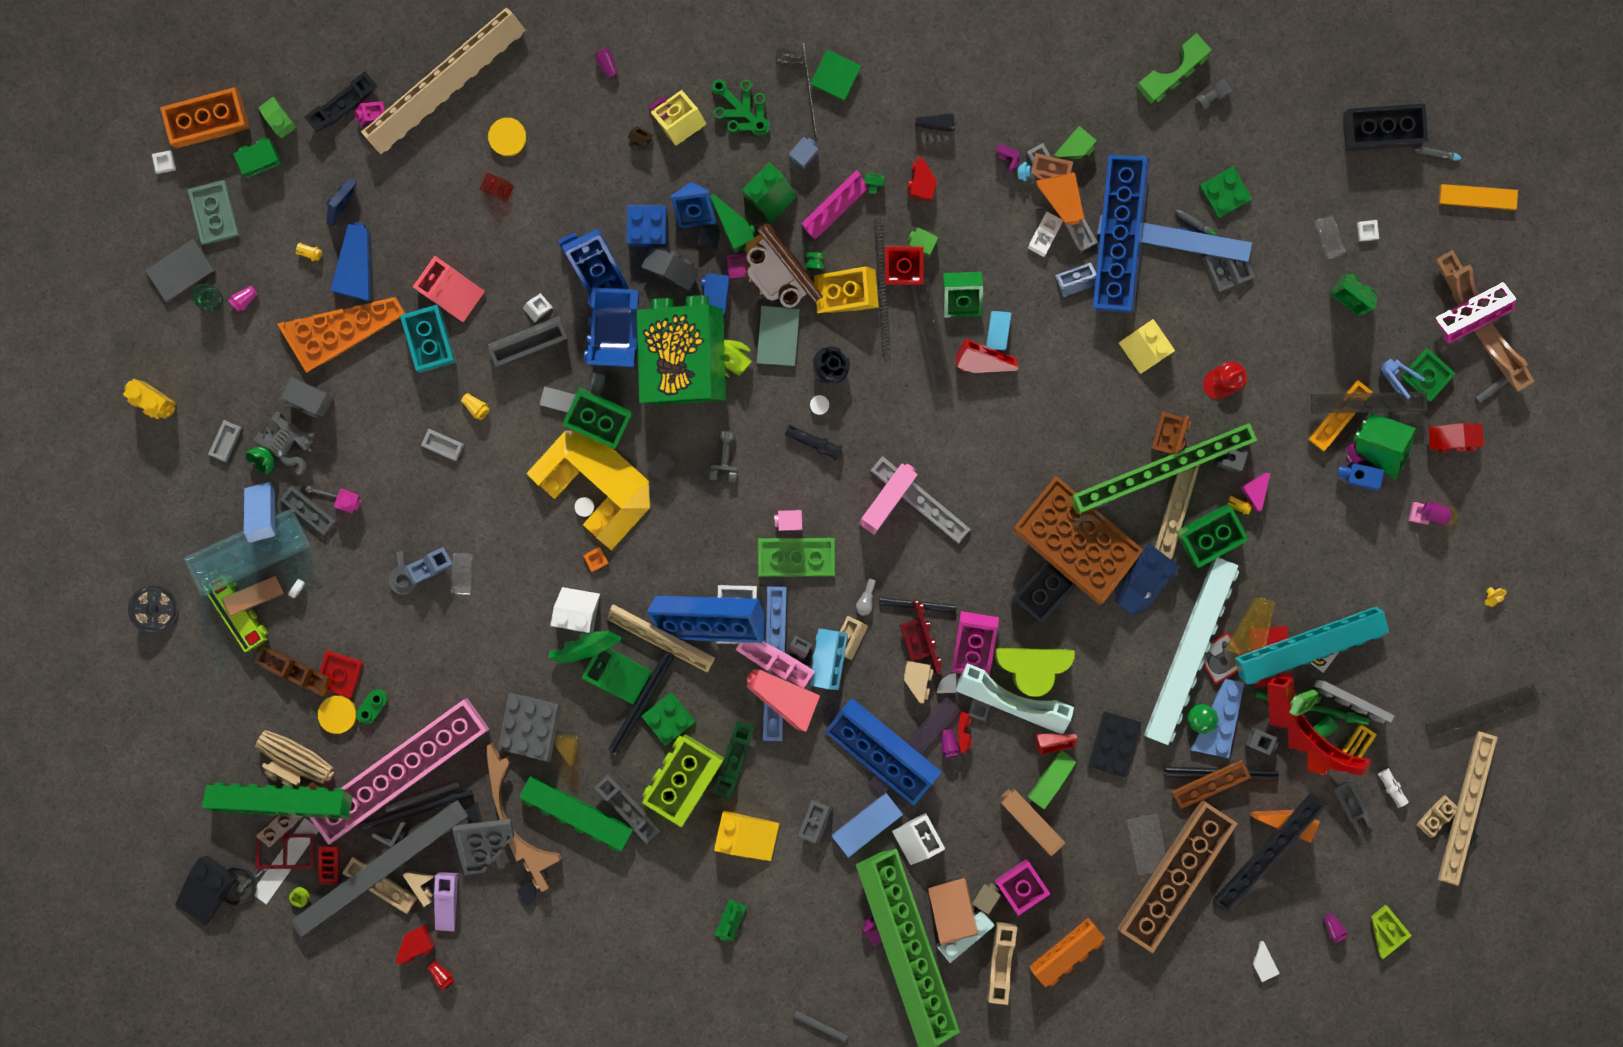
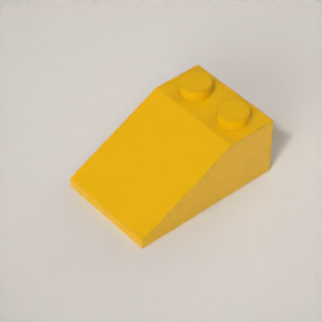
M865 266L814 276L815 285L823 295L816 302L818 314L858 311L879 307L875 269Z
M723 810L714 851L771 861L779 823Z

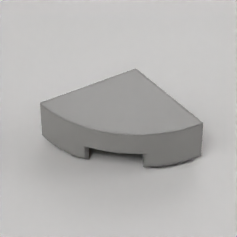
M956 673L949 674L940 681L937 693H956Z

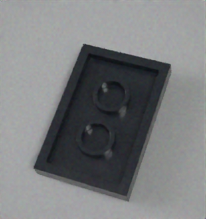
M1104 711L1088 767L1126 777L1142 722Z

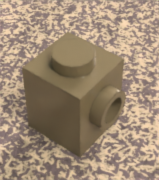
M984 884L972 904L989 915L1003 894L999 892L1000 888L994 884Z

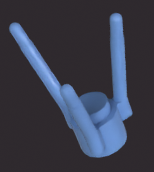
M1390 358L1379 369L1383 372L1382 374L1387 378L1398 396H1401L1402 392L1407 399H1410V395L1395 377L1400 372L1398 367L1421 381H1425V378L1404 366L1398 359L1393 361Z

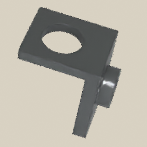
M403 821L400 823L392 840L377 832L372 837L393 847L404 838L406 832L403 830L408 822Z

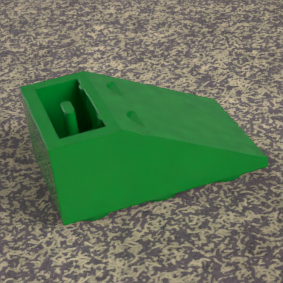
M610 647L593 656L581 678L635 704L652 670Z

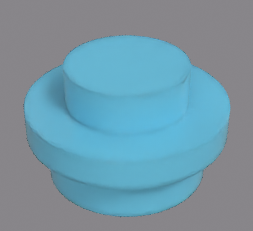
M1028 162L1019 164V180L1028 181L1031 178L1032 167L1029 166Z

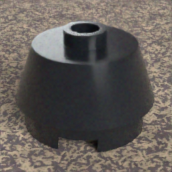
M826 347L820 349L815 354L813 373L817 380L826 384H836L842 382L847 377L850 361L841 352L840 348Z

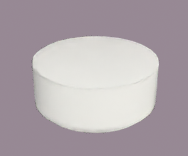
M822 395L815 396L810 402V408L817 415L825 414L829 409V401Z
M580 498L575 503V511L580 516H590L594 511V503L589 498Z
M298 579L288 595L296 598L305 582Z

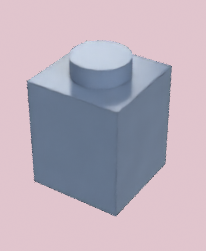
M803 137L789 153V158L804 170L818 153V145L811 138L807 140Z

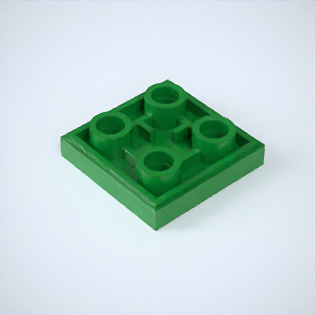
M826 50L810 85L845 101L861 69V65Z

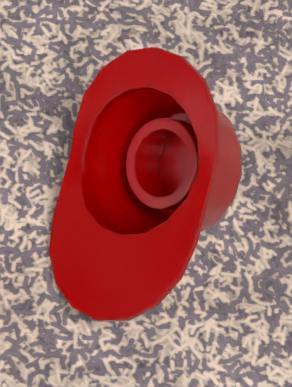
M1230 361L1224 363L1205 376L1203 380L1204 391L1213 399L1226 398L1244 387L1247 381V373L1244 367L1237 362Z

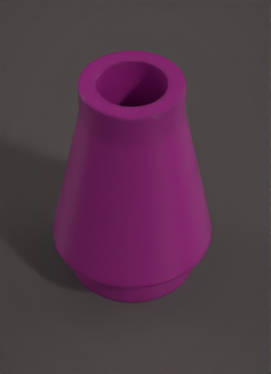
M605 48L594 54L595 61L608 78L618 73L612 51L609 52L608 48Z
M953 729L943 730L941 754H943L944 758L959 756L958 751L960 749Z
M1333 913L1323 917L1330 940L1332 939L1334 943H1337L1348 937L1346 934L1347 930Z

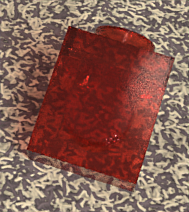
M487 173L479 190L503 202H507L514 185L503 178Z

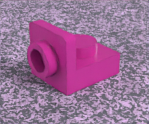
M383 101L361 103L355 111V119L359 122L360 128H364L366 124L372 123L385 112Z

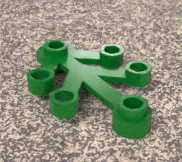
M716 79L712 83L713 93L718 96L722 95L736 109L724 110L722 107H717L714 110L715 118L721 120L723 118L745 117L750 123H738L735 120H731L727 124L728 130L731 133L752 131L756 136L766 135L769 132L770 124L764 118L765 95L757 93L754 96V102L757 105L755 116L750 112L752 84L749 80H743L740 84L743 95L742 104L727 89V84L724 80ZM720 83L723 87L722 89H716V85ZM748 83L750 87L744 89L743 84ZM761 96L763 97V101L757 102L756 98ZM718 110L723 111V115L717 116L716 112ZM733 123L737 125L734 130L730 129V125ZM758 123L764 125L762 129H758L756 126Z

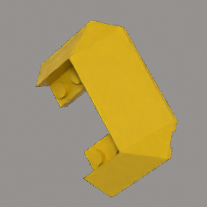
M565 431L527 474L538 486H541L549 495L556 499L579 472L583 473L608 496L583 525L599 541L612 550L650 509L649 481L613 448L576 431Z

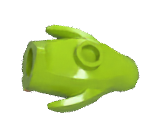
M724 339L725 375L727 377L730 376L726 370L727 368L740 376L752 363V360L749 359L743 350L747 352L751 350L742 342Z

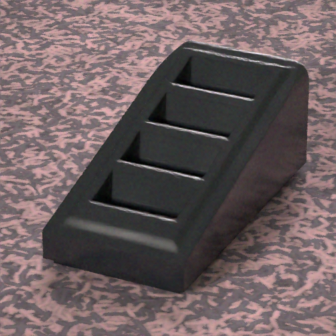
M954 114L918 117L915 119V126L952 132L955 131Z

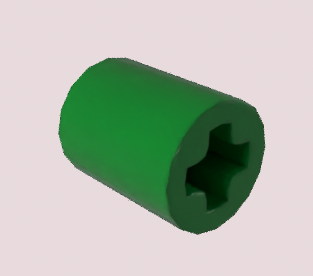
M1326 715L1313 728L1326 740L1339 726L1329 715Z

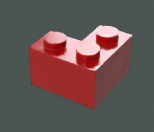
M1462 423L1428 427L1430 450H1438V453H1450V449L1454 448L1455 452L1477 451V447H1484L1483 424Z

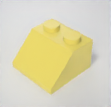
M682 90L669 98L667 102L655 108L654 111H651L653 117L675 146L707 124L698 108ZM667 112L668 117L662 120L660 117Z
M1154 319L1119 342V345L1140 374L1175 351Z

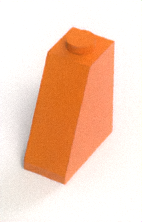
M1074 172L1035 181L1038 188L1065 223L1074 225L1080 223L1081 219H1084Z

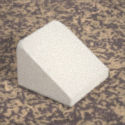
M540 293L529 300L523 309L536 322L549 312L552 306Z

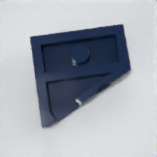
M350 178L346 183L343 182L338 189V193L329 198L327 201V224L332 227L335 225L337 213L344 211L355 194L357 181Z

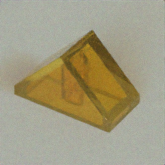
M556 732L554 745L568 765L572 766L576 761L580 736Z

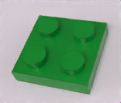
M1233 166L1199 185L1218 219L1252 200Z
M1426 348L1408 367L1425 378V381L1419 380L1406 371L1400 378L1429 403L1456 373Z
M672 692L642 715V718L665 746L696 722Z

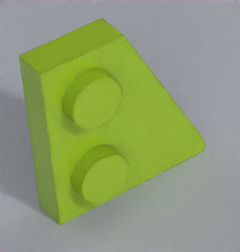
M1384 905L1371 916L1379 956L1382 959L1412 936L1387 905Z

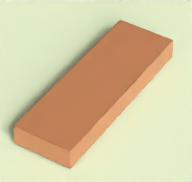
M276 576L228 595L221 600L229 617L283 595L284 592Z

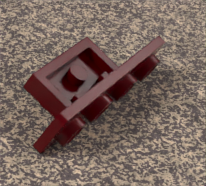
M916 599L911 600L917 619L899 624L910 661L929 656L934 673L941 674L942 662L939 657H936L935 650H937L934 639L930 638L929 632L931 627L929 622L924 619L925 608L923 603H919V600Z

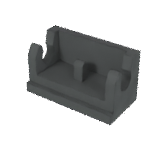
M1229 450L1227 454L1223 455L1227 456V460L1217 461L1215 466L1234 473L1243 471L1248 452Z
M811 800L798 837L815 844L820 843L833 806Z

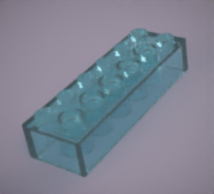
M291 508L275 516V536L249 543L243 530L184 557V560L199 592L204 597L311 546Z

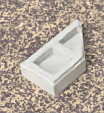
M1260 941L1257 954L1253 960V966L1260 980L1264 982L1280 973L1264 941Z

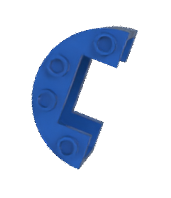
M592 288V293H588V305H591L592 316H589L588 327H591V335L588 334L587 336L588 350L584 351V362H587V365L635 367L636 360H634V357H637L638 290Z

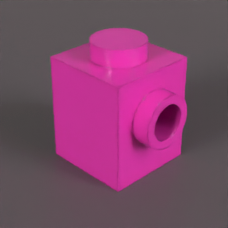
M341 488L334 507L353 513L354 510L358 511L361 500L358 499V494Z

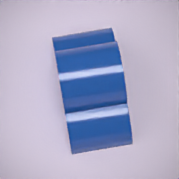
M597 228L563 245L568 259L588 293H592V288H629L600 229Z

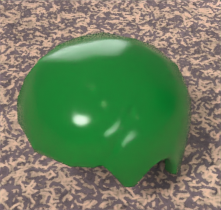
M258 446L246 451L247 462L256 464L255 471H262L266 475L272 472L274 458L268 449Z
M1206 704L1195 705L1188 713L1187 723L1189 727L1200 734L1212 733L1218 726L1219 717L1216 710Z

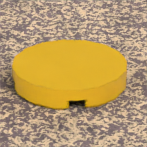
M502 118L491 126L488 132V140L496 153L502 156H514L519 154L527 142V134L519 121L513 118Z
M332 696L325 699L318 710L320 725L326 731L333 734H341L348 731L354 726L357 719L355 704L344 696Z

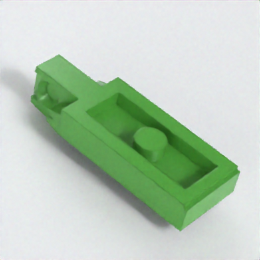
M1315 690L1296 695L1291 701L1290 705L1292 707L1289 713L1298 716L1310 711L1313 705L1320 702L1322 696Z

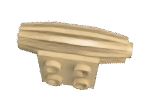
M264 730L257 740L255 747L273 761L268 765L265 763L262 765L267 775L266 777L275 782L277 780L282 781L283 786L299 789L301 787V777L324 784L329 782L334 775L331 765L316 753L287 737Z

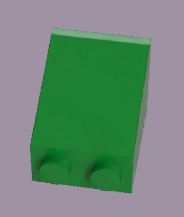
M770 162L742 189L743 197L770 224L797 198L785 177Z
M1371 413L1368 420L1364 419L1361 426L1362 431L1356 433L1354 442H1356L1355 451L1379 469L1384 470L1390 477L1397 479L1410 455L1416 428Z

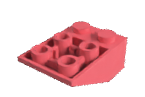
M436 256L433 257L413 286L417 291L463 323L485 293L483 289Z

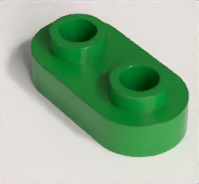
M376 689L368 694L356 712L357 720L360 723L370 724L377 718L387 704L388 696L386 692ZM376 695L380 697L378 703L374 701ZM364 711L369 713L368 718L363 717Z

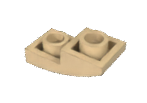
M1444 795L1416 825L1429 838H1433L1441 827L1452 819L1456 813L1457 806Z

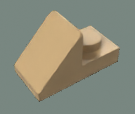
M411 870L403 874L424 907L433 901L432 891L423 884L435 875Z

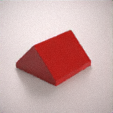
M885 246V284L923 285L924 246Z

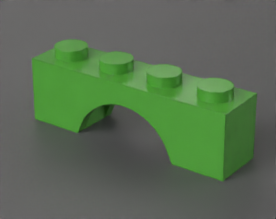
M1197 33L1179 49L1181 65L1178 70L1169 74H1161L1153 70L1136 86L1151 104L1155 100L1160 102L1166 96L1165 92L1169 88L1175 89L1181 83L1179 80L1184 75L1187 78L1195 71L1193 67L1198 63L1200 65L1204 64L1210 58L1208 55L1212 50Z

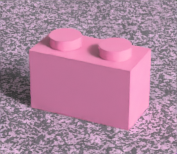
M802 510L778 511V515H775V527H779V531L802 530Z

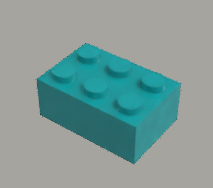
M434 305L400 315L417 372L422 373L457 362L440 306Z

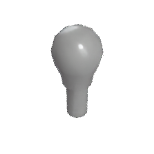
M868 579L865 592H863L856 603V611L862 616L870 614L873 609L872 593L876 583L873 579Z

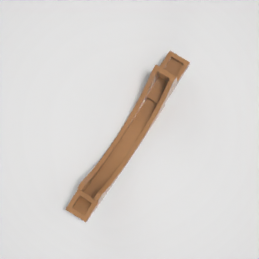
M1453 250L1434 260L1453 293L1451 295L1458 306L1478 296L1471 265L1462 266ZM1481 301L1477 303V307L1484 308ZM1466 309L1462 311L1466 317L1472 315L1473 312ZM1492 322L1474 331L1489 355L1517 392L1535 382L1526 367L1528 364L1525 359L1508 345Z
M491 743L487 745V760L492 794L499 819L505 820L507 818L503 810L501 790L503 778L511 760L509 756L501 759L494 744ZM514 831V839L509 845L516 861L524 858L523 864L528 872L531 871L534 877L532 881L536 889L540 888L541 892L548 889L550 884L542 870L562 859L560 853L535 848Z

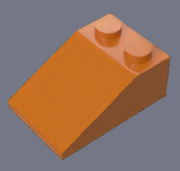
M1294 810L1251 812L1250 816L1279 828ZM1315 819L1298 838L1311 843L1320 821Z

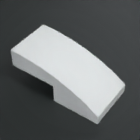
M1046 212L1028 249L1044 257L1063 220Z

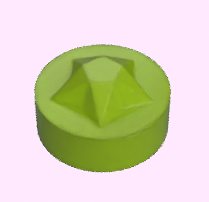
M297 887L290 893L289 900L292 905L301 908L309 902L310 895L306 889Z

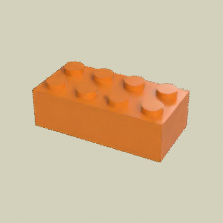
M235 87L160 107L170 145L176 149L250 129L241 92Z

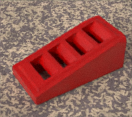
M1037 734L1035 737V745L1039 755L1075 747L1077 742L1076 734Z
M341 845L319 846V884H339ZM325 852L334 853V856H325ZM325 860H334V863H325ZM324 867H333L334 871H324ZM324 875H334V879L324 878Z

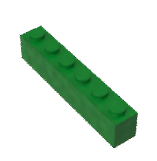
M533 775L529 777L519 796L523 799L522 802L530 807L533 805L539 807L541 813L547 816L550 814L556 816L558 822L564 825L567 823L573 825L575 831L581 834L584 832L590 834L592 840L599 843L603 841L608 844L607 847L616 852L623 850L633 831L632 827Z

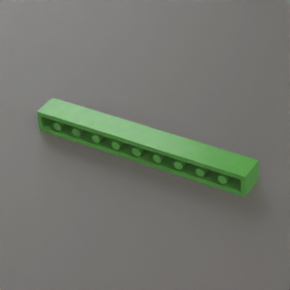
M1250 423L1179 451V453L1172 454L1070 496V500L1078 515L1225 455L1229 450H1237L1257 441Z

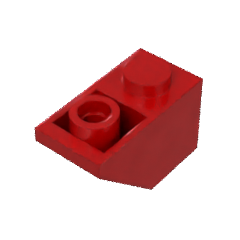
M919 157L918 162H913L911 173H915L914 179L909 180L907 191L910 192L909 197L932 202L937 180L923 157Z
M426 924L408 932L404 936L396 958L397 965L402 962L406 965L414 961L413 957L419 954L423 957L432 952L431 948L435 946V943Z

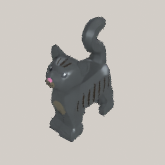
M277 411L272 416V420L280 430L273 435V431L267 427L265 433L259 432L254 440L262 447L270 450L283 464L287 466L297 464L299 468L296 474L302 475L306 470L305 461L299 457L288 458L287 454L295 442L303 450L312 452L311 446L314 443V433L312 431H301L296 425L285 421L283 414Z

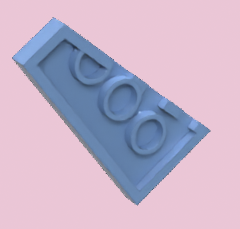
M1228 679L1223 680L1212 705V708L1216 710L1219 717L1218 726L1212 733L1206 735L1198 733L1190 750L1229 758L1244 683Z

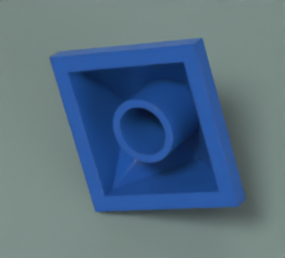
M690 182L671 195L679 229L716 224L717 221L709 190Z

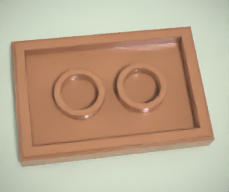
M965 878L928 888L941 945L979 935Z

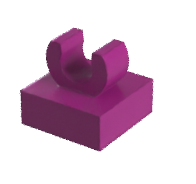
M1356 443L1349 445L1345 449L1349 454L1345 458L1349 465L1353 462L1360 464L1369 461L1355 451Z

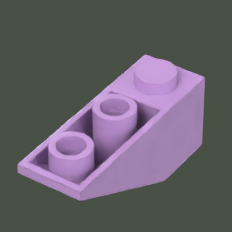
M439 872L435 875V930L455 931L458 873Z

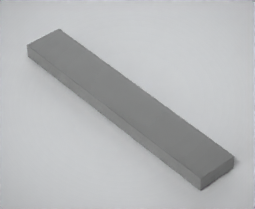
M1044 143L1026 152L1032 165L1035 153L1050 156ZM1085 218L1081 219L1080 223L1074 225L1064 222L1080 253L1098 244Z
M882 456L870 471L887 484L898 468ZM914 482L911 483L902 496L904 500L958 544L971 530Z

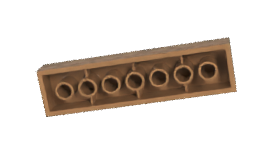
M1201 800L1117 929L1153 953L1238 823Z

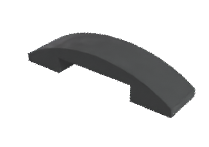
M609 774L594 787L629 823L646 844L660 832L658 826Z

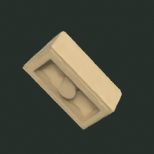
M847 616L840 632L848 633L844 657L852 660L868 625Z

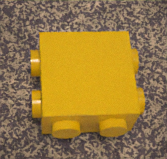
M133 379L126 384L123 395L128 398L127 402L135 407L138 406L144 409L142 412L149 417L166 419L174 413L176 402L146 382Z

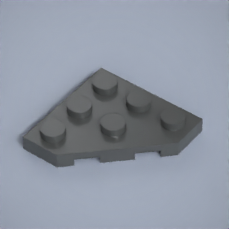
M511 819L453 826V835L464 875L484 873L488 865L493 860L495 861L503 852V848L512 842L515 833Z

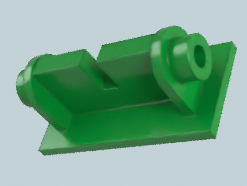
M729 899L715 935L719 936L723 941L733 942L747 906Z

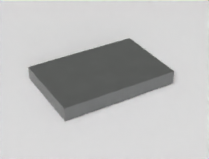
M195 239L190 240L145 270L167 303L216 272Z

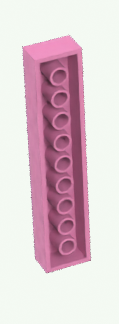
M468 698L462 700L341 788L353 796L349 819L309 818L326 842L331 844L489 730V727Z

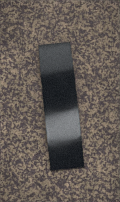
M366 71L352 80L350 86L322 107L318 106L304 116L316 133L341 119L377 88V85Z

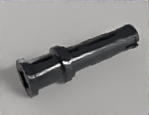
M789 424L785 432V436L816 449L818 454L823 453L832 457L834 461L837 460L843 447L842 445L837 446L829 442L827 438L820 439L791 424Z

